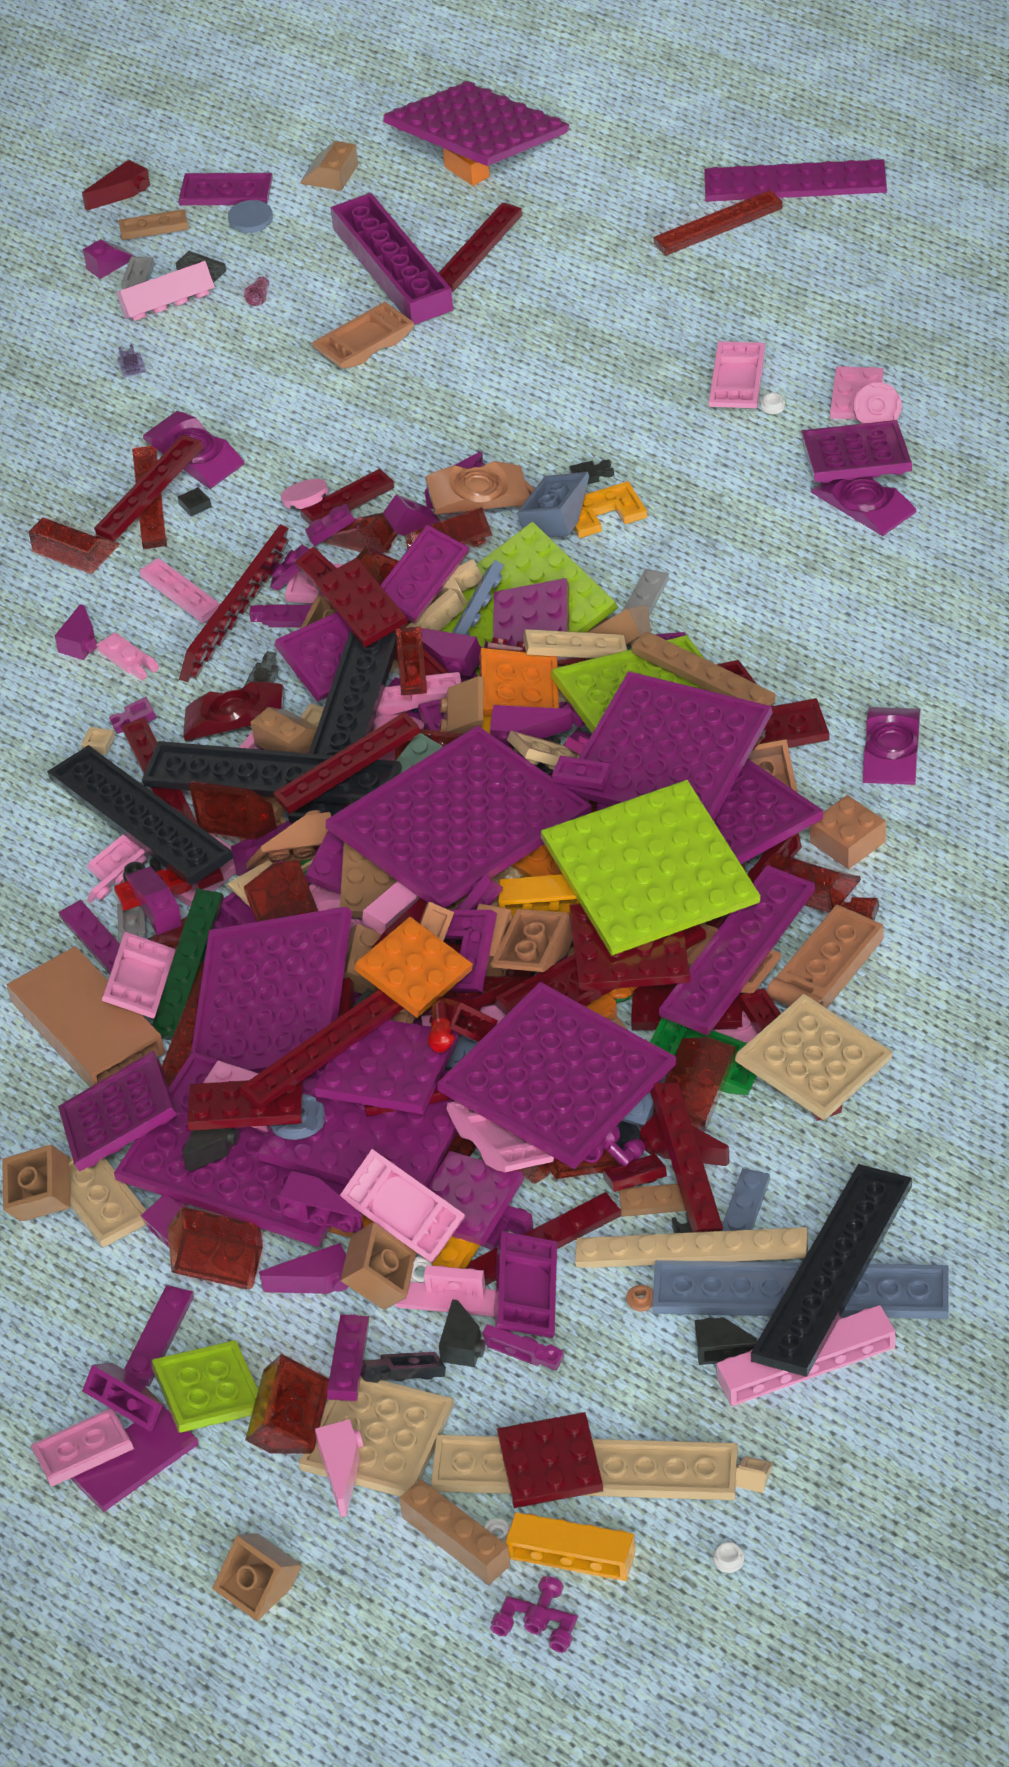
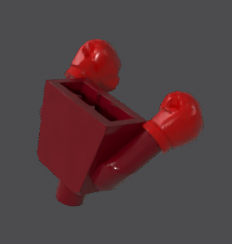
M439 997L430 1010L431 1017L429 1023L431 1024V1030L427 1042L434 1052L444 1053L455 1040V1036L451 1033L452 1031L457 1033L459 1037L478 1043L497 1025L498 1020L461 1002Z

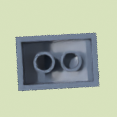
M588 472L544 476L517 512L522 529L533 521L547 536L565 537L569 535L579 520L589 479Z

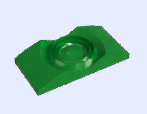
M662 1017L650 1040V1043L676 1056V1065L669 1073L672 1075L691 1076L702 1080L714 1090L736 1095H749L757 1078V1075L735 1061L736 1053L747 1043L712 1030L707 1036Z

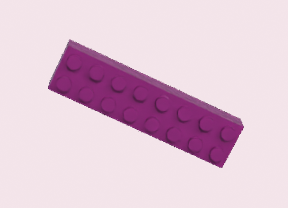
M371 192L330 207L334 231L400 312L413 321L414 325L453 311L451 287Z

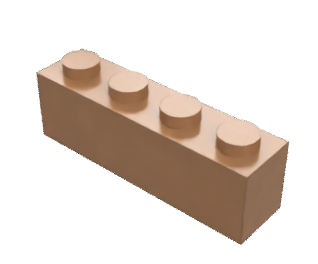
M422 1479L417 1481L399 1497L401 1514L404 1520L488 1585L510 1567L508 1545Z

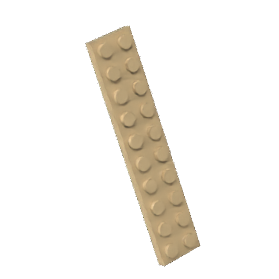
M437 1435L431 1487L437 1492L510 1494L498 1437ZM592 1439L604 1492L582 1496L735 1500L738 1443Z

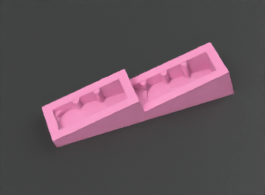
M460 673L408 678L409 685L385 687L375 718L418 708L419 704L445 697L448 687L461 683Z
M397 881L363 910V924L382 935L420 897Z

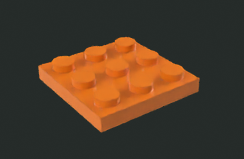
M481 648L479 659L480 677H483V715L492 716L493 705L559 708L558 686L551 678L552 669L558 668L557 656L527 655L526 652Z
M409 917L355 963L354 970L418 1018L439 997H442L470 973L473 964L412 917Z

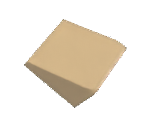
M744 1456L736 1468V1487L763 1493L773 1463Z

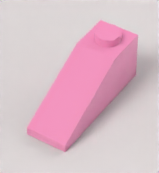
M350 1419L315 1429L318 1449L340 1517L347 1516L360 1463L358 1448L363 1447L359 1429L353 1431Z

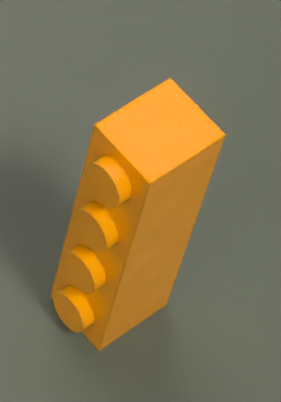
M563 874L500 879V885L503 887V890L499 894V907L510 909L512 917H514L517 909L569 913L570 916L569 904H580Z
M517 1512L514 1515L506 1539L510 1559L626 1582L636 1553L635 1535L633 1533Z

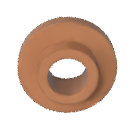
M646 1285L632 1287L626 1295L627 1304L635 1311H647L653 1306V1289Z

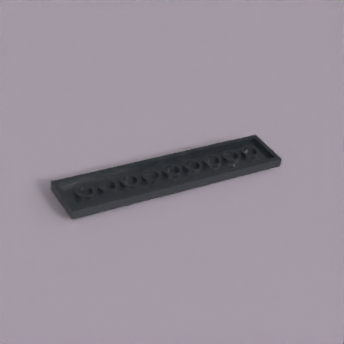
M402 627L365 648L351 631L349 632L309 754L334 756L370 733L403 633ZM310 801L291 814H288V819L290 823H295L305 816L307 812L320 810L321 813L330 812L331 816L343 810L346 804Z
M158 741L143 775L142 782L145 787L275 798V791L332 756ZM378 759L312 801L351 805L399 775L402 770L400 761Z
M89 745L47 771L50 780L191 886L234 858L231 849Z
M861 1164L857 1165L751 1352V1362L805 1377L809 1375L912 1188V1177Z

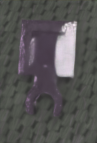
M129 344L130 350L123 351L119 347L120 357L117 359L123 378L146 372L141 354L134 352L132 344Z

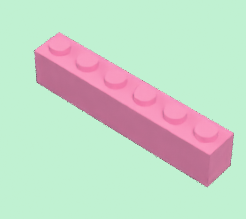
M881 1305L870 1309H863L859 1313L839 1318L807 1377L751 1362V1350L750 1352L735 1357H728L716 1363L717 1380L730 1405L734 1406L895 1348V1330Z

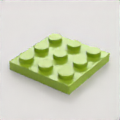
M236 1340L152 1360V1370L179 1433L264 1413V1402Z

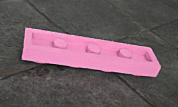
M159 558L140 569L141 578L201 623L209 620L220 606L219 602Z

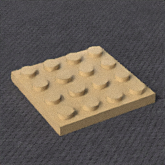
M803 994L738 1051L735 1061L825 1121L891 1060L893 1052Z
M361 1377L357 1401L329 1400L316 1428L350 1419L353 1431L359 1429L363 1442V1447L358 1448L360 1463L354 1485L400 1497L422 1478L435 1450L436 1437L442 1434L452 1413L454 1399L380 1380L378 1383L364 1382ZM314 1430L299 1461V1469L327 1477Z

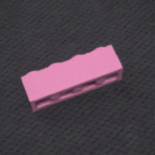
M204 261L121 290L116 294L125 318L132 317L133 321L146 317L145 312L152 309L154 313L166 310V305L174 302L177 306L189 302L187 298L189 296L196 295V298L209 295L208 290L214 288V284Z

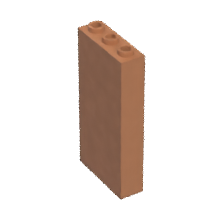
M74 946L6 985L13 1005L89 1087H92L153 1050L158 1057L165 1054L161 1034L141 1014L102 1001L108 979Z

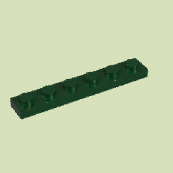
M196 888L152 1024L161 1034L162 1039L178 1042L206 955L209 930L215 927L224 899L223 894L220 892Z

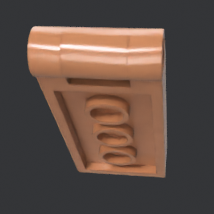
M836 904L776 978L770 982L767 993L772 1000L788 1007L805 994L825 1008H828L883 941V924Z

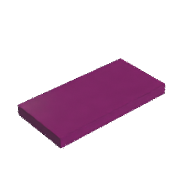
M185 173L179 196V205H236L247 200H258L268 204L273 175L272 173Z
M426 525L380 586L404 613L406 618L416 623L468 555L470 548L437 529Z
M163 1405L153 1431H148L136 1423L125 1429L134 1449L70 1478L103 1512L199 1445L198 1439L190 1431L178 1432L171 1413Z

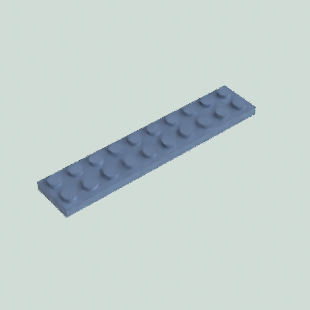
M655 1260L653 1314L772 1316L802 1263ZM869 1264L840 1317H848L859 1313L863 1309H870L881 1305L888 1318L948 1319L949 1265Z

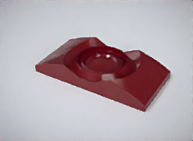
M250 682L240 690H231L225 693L210 691L197 698L185 708L184 740H192L251 726V721L268 707L283 709V684Z

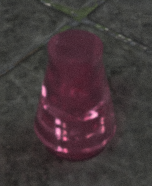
M258 277L255 282L245 289L244 296L249 305L259 306L265 302L269 287V280L267 278Z

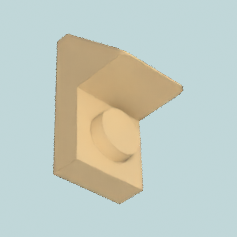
M472 559L460 565L437 594V597H441L448 589H452L457 593L461 603L467 605L468 603L462 592L479 584L483 577L475 560Z

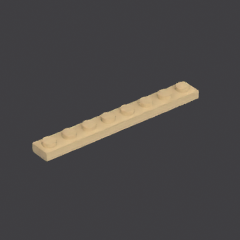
M807 1227L577 1238L575 1263L576 1267L601 1268L655 1265V1260L755 1261L805 1258L808 1253Z

